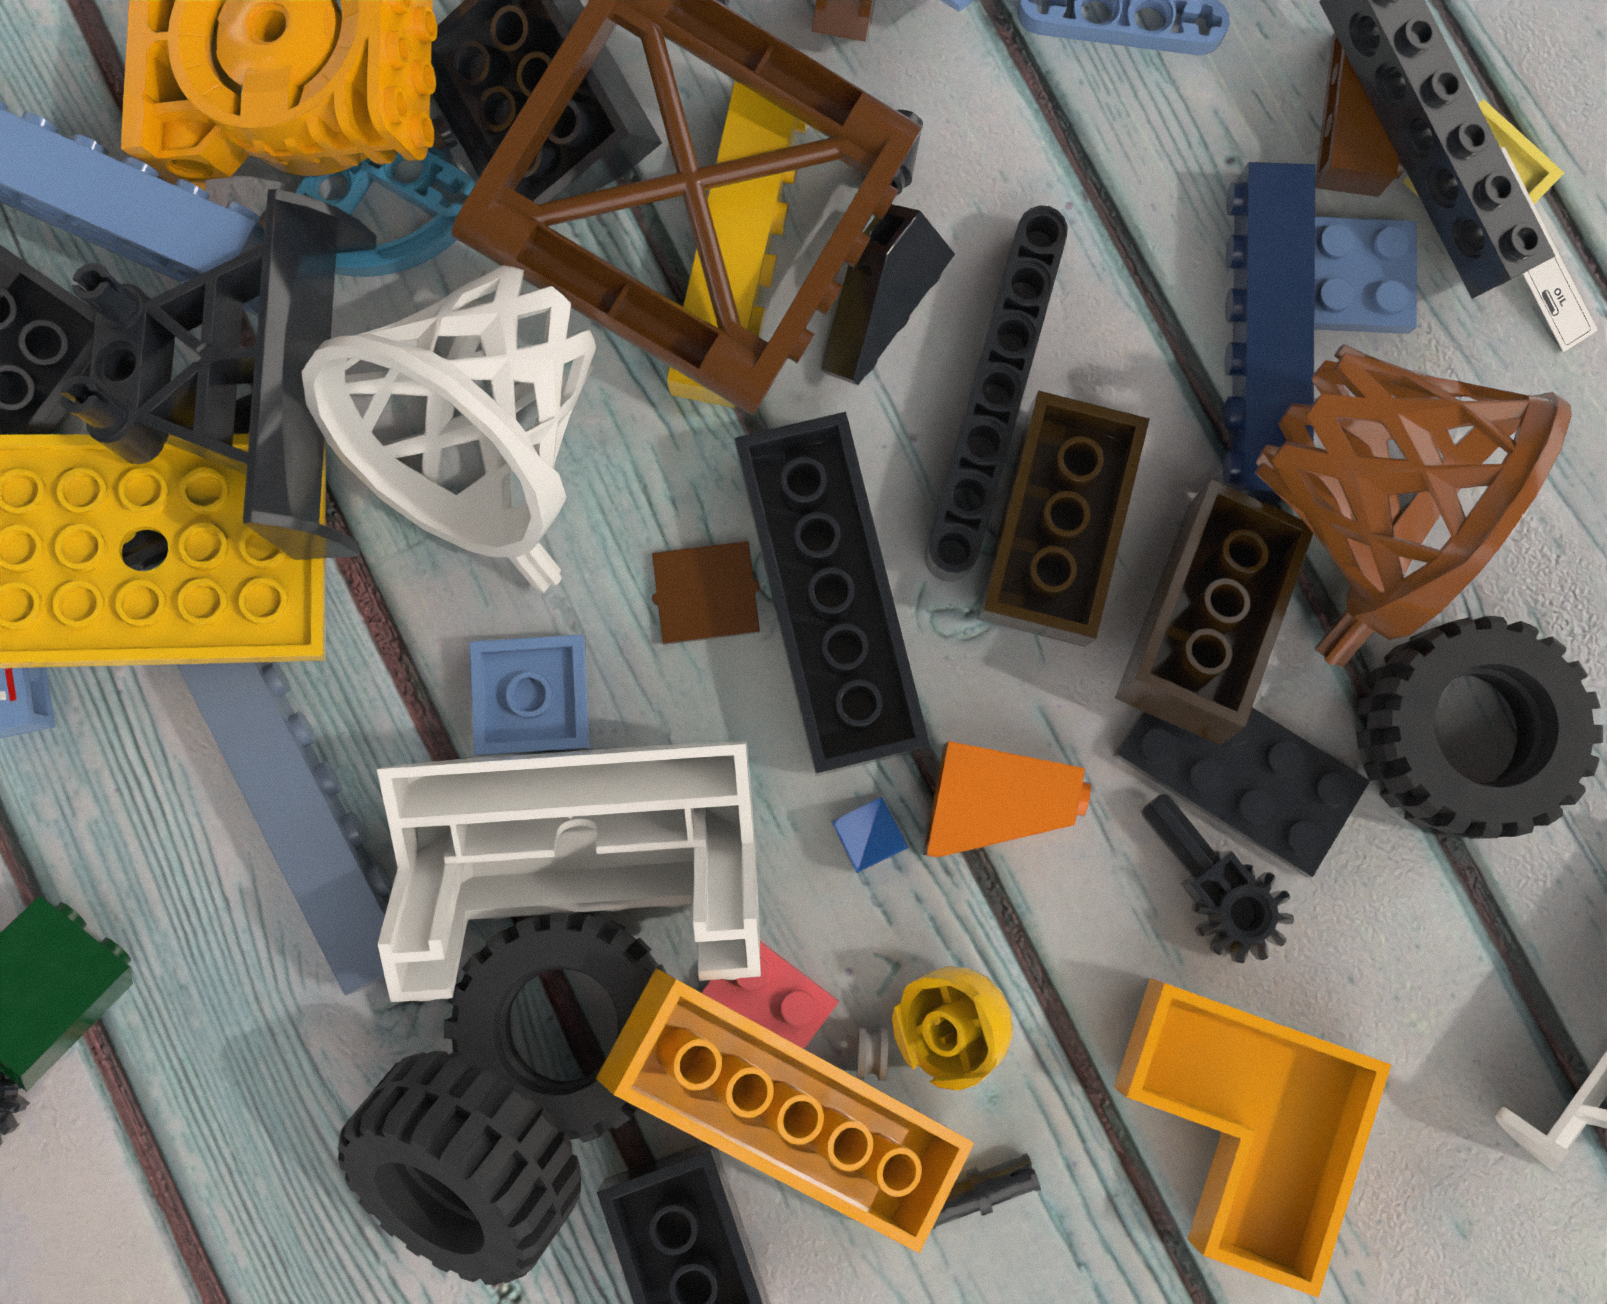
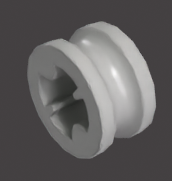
M858 1026L856 1078L864 1080L866 1075L875 1074L878 1077V1081H886L888 1028L880 1027L877 1033L872 1034L866 1030V1027Z

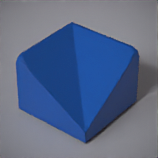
M882 797L831 821L855 873H859L908 848Z

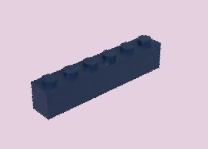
M1248 162L1236 182L1230 183L1226 200L1227 214L1234 216V235L1229 236L1226 247V266L1228 269H1234V287L1228 290L1225 303L1226 321L1233 322V342L1227 344L1224 359L1225 374L1232 376V396L1227 397L1224 407V427L1226 430H1232V451H1227L1225 454L1223 479L1224 483L1231 485L1232 489L1259 501L1286 503L1254 472L1259 467L1256 461L1267 444L1280 448L1287 441L1278 422L1291 403L1309 405L1314 403V383L1311 377L1314 374L1315 164ZM1305 425L1314 443V428Z

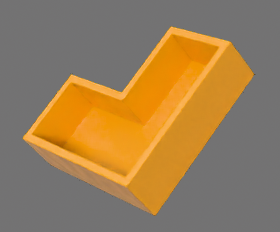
M1150 978L1114 1088L1127 1098L1221 1131L1187 1240L1205 1257L1319 1298L1392 1064Z

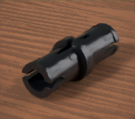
M1027 1153L1022 1154L1019 1158L981 1172L978 1171L977 1167L966 1170L967 1177L955 1181L932 1230L936 1229L937 1226L980 1211L982 1216L993 1213L992 1206L1032 1191L1041 1190L1036 1172L1031 1167L1032 1162Z

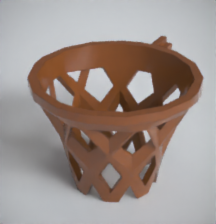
M1346 344L1341 345L1334 355L1339 359L1338 362L1325 360L1311 377L1312 382L1321 395L1315 400L1313 405L1291 403L1278 422L1287 441L1280 448L1267 444L1256 461L1259 467L1254 473L1299 515L1322 543L1350 584L1347 593L1346 611L1315 647V650L1324 656V661L1332 666L1337 664L1343 668L1373 631H1376L1388 640L1411 635L1441 613L1482 571L1536 498L1562 450L1572 417L1571 405L1564 398L1554 392L1532 396L1438 378L1399 367L1367 355ZM1344 385L1353 393L1355 397L1350 396ZM1455 397H1469L1476 401H1460ZM1305 425L1314 428L1325 449L1315 447ZM1473 426L1454 444L1448 430ZM1516 432L1513 440L1510 436ZM1388 440H1394L1406 459L1390 458ZM1498 447L1507 453L1502 464H1483ZM1488 486L1466 517L1457 493L1461 488ZM1416 493L1409 503L1400 508L1398 494ZM1441 515L1451 537L1440 550L1421 545ZM1412 559L1427 563L1404 578Z

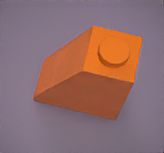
M952 741L946 742L943 746L923 855L942 857L1074 826L1077 815L1085 816L1090 800L1091 784L1083 782L1085 768Z

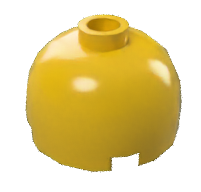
M946 966L924 974L905 987L902 991L904 993L901 1002L894 1006L892 1014L894 1039L904 1060L913 1070L920 1066L927 1074L934 1077L929 1083L938 1088L960 1091L975 1086L988 1077L1008 1053L1013 1036L1011 1008L1003 992L990 978L973 969Z

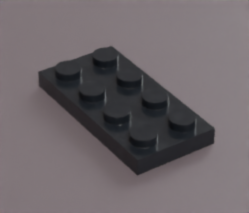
M1253 707L1245 728L1221 745L1141 710L1113 755L1305 877H1313L1370 783L1369 779Z

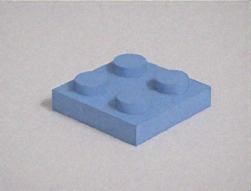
M1315 217L1314 330L1411 333L1417 327V221Z
M584 635L469 642L474 755L491 756L591 749L586 637Z

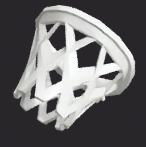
M503 265L488 274L483 269L445 298L398 322L355 336H337L324 341L314 352L301 373L306 405L326 442L339 459L383 502L423 530L467 551L489 557H508L537 593H545L550 585L556 586L562 579V576L559 574L561 569L541 546L539 541L556 520L567 498L560 475L554 470L555 461L573 408L584 384L594 369V366L590 364L596 350V344L590 329L581 330L567 336L571 303L552 286L519 296L524 270ZM496 291L493 302L483 304L475 300ZM547 312L544 343L517 348L518 319ZM438 336H457L448 356L441 357L433 352ZM479 342H481L482 349L476 351ZM360 360L390 368L388 371L345 375V371ZM573 360L568 381L565 383V377L563 376L564 364ZM472 380H490L492 398ZM374 394L363 418H361L350 395ZM391 394L427 396L425 431L381 444L372 433V430ZM536 400L538 417L532 428L524 431L516 420V412ZM455 408L462 413L453 417ZM478 440L486 474L458 495L440 486L443 448ZM423 453L422 474L396 458ZM512 471L520 480L525 499L519 508H512L509 473Z

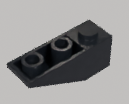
M891 204L883 219L880 220L874 217L863 232L871 237L855 267L853 268L848 265L821 367L825 374L859 386L864 377L874 369L878 358L895 335L907 324L910 315L929 289L939 281L943 270L955 256L952 249L920 210Z

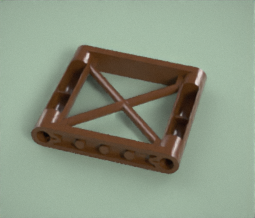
M589 0L461 207L455 219L451 236L500 266L505 265L524 270L523 280L539 289L550 286L554 287L571 303L572 309L754 416L787 359L789 358L798 364L807 349L814 333L806 329L816 310L826 316L843 285L834 279L844 262L854 268L864 252L871 237L864 234L863 230L871 216L874 215L882 220L899 190L890 184L918 138L923 126L717 0ZM616 25H619L639 37L642 41L677 173L536 204L516 192L515 189ZM664 38L828 138L699 167ZM841 160L864 174L866 178L770 341L767 342L741 326L705 190ZM683 196L718 328L548 226Z

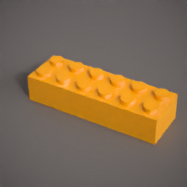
M657 968L596 1077L613 1095L918 1253L921 1252L974 1145V1142Z

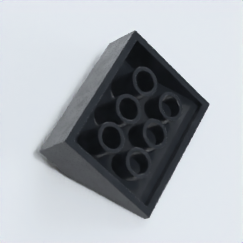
M464 0L437 25V38L435 41H432L431 64L436 78V88L433 96L479 178L582 13L584 6L580 0ZM604 44L515 189L516 192L536 204L596 191L622 177L662 144L606 44Z
M1 245L0 435L52 434L68 412L60 404L59 398L71 400L66 395L60 393L63 385L72 377L79 375L90 378L97 311Z

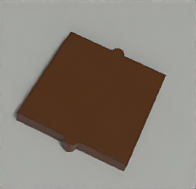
M749 541L652 553L657 592L652 595V601L659 608L663 645L760 633L755 595L760 590V584L753 579Z

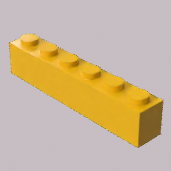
M735 81L716 164L791 147L794 145L796 132L806 133L808 125ZM798 169L710 189L708 196L710 211L741 326L760 338L766 314V308L758 306L762 287L772 288L778 256L769 254L773 235L783 236L789 211V203L781 202L785 183L795 184ZM696 249L683 307L718 328ZM669 368L667 383L671 395L735 408L734 404L675 369Z

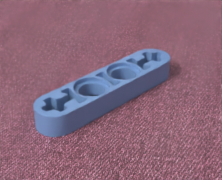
M1019 0L1017 6V18L1021 25L1027 31L1037 35L1190 55H1207L1215 51L1223 41L1230 25L1229 13L1226 7L1218 0H1074L1070 19L1064 18L1067 0H1047L1048 7H1050L1047 14L1037 13L1038 7L1035 4L1037 0ZM1091 1L1103 3L1110 12V18L1101 24L1091 23L1084 18L1081 7ZM1143 8L1154 9L1163 18V26L1154 31L1145 30L1137 24L1135 13ZM1176 13L1181 14L1177 24L1180 25L1177 33L1171 32ZM1197 18L1206 19V26L1211 29L1208 35L1199 34V26L1195 24Z

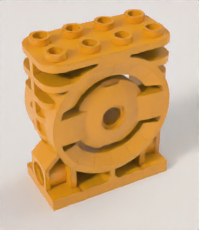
M129 0L121 149L131 157L154 168L159 173V176L168 183L174 185L179 178L198 186L204 191L206 180L230 178L249 156L259 158L280 171L301 176L333 174L352 166H357L367 158L378 165L390 164L394 162L397 152L410 162L421 161L425 159L428 148L432 147L434 143V128L429 116L430 94H433L436 88L435 72L431 64L432 41H435L437 38V22L433 12V0H340L342 13L336 0ZM240 86L242 87L241 98H240Z

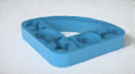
M428 151L425 159L420 161L423 163L421 176L412 183L399 182L395 179V170L397 165L406 159L397 152L394 162L390 164L378 165L367 158L360 162L359 165L340 172L322 176H305L295 193L336 206L352 215L372 183L376 182L434 217L427 224L409 235L376 245L375 250L336 253L335 274L352 277H374L416 267L442 253L457 241L451 236L455 219L463 205L454 202L448 208L443 195L434 189L433 186L437 179L440 187L452 194L458 193L462 188V193L465 199H467L475 186L473 179L462 170ZM331 176L345 178L348 188L341 198L328 201L320 197V187L327 178Z

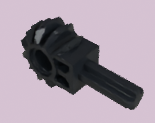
M1168 794L1158 795L1141 810L1143 818L1190 875L1180 884L1195 902L1192 904V911L1197 914H1208L1209 920L1200 923L1195 928L1198 936H1210L1216 933L1209 948L1212 953L1221 955L1230 947L1232 961L1244 963L1248 957L1249 950L1258 960H1265L1269 957V950L1265 939L1276 946H1283L1286 943L1285 936L1275 928L1277 923L1293 924L1294 916L1289 913L1278 912L1277 906L1286 903L1290 899V895L1285 890L1269 893L1275 883L1276 877L1274 874L1264 872L1255 880L1253 865L1242 864L1232 851H1223L1216 854ZM1244 897L1252 904L1254 918L1248 927L1239 929L1231 919V908L1236 900Z

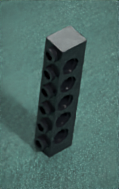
M1320 0L1319 3L1471 299L1555 257L1556 255L1425 0Z

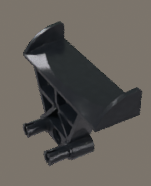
M268 189L263 244L152 299L135 285L121 284L110 275L105 267L98 263L83 265L73 275L72 280L77 282L78 285H72V290L77 297L86 301L97 310L90 378L79 375L72 377L63 385L60 393L66 395L71 400L59 398L60 404L66 411L86 422L87 431L93 439L131 464L140 465L150 462L159 455L164 448V444L167 443L246 474L243 523L294 560L358 556L359 542L340 531L319 524L325 438L306 405L301 372L324 341L331 339L336 253L375 250L377 236L359 219L336 206L306 195L280 189ZM260 296L256 346L240 348L243 305ZM202 325L201 341L189 332ZM176 337L201 357L198 362L194 361L171 381ZM253 383L248 452L233 447L237 384ZM194 422L193 431L187 429Z

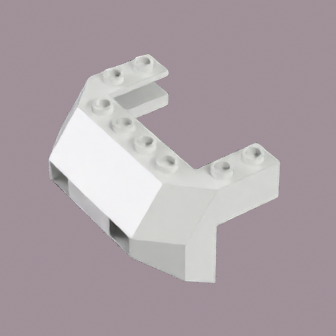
M747 741L684 743L465 758L394 765L377 769L398 867L378 941V949L390 1002L430 1001L453 998L468 920L486 918L500 920L515 916L602 910L616 912L630 908L659 906L673 908L693 904L695 942H699V981L761 977L758 886Z

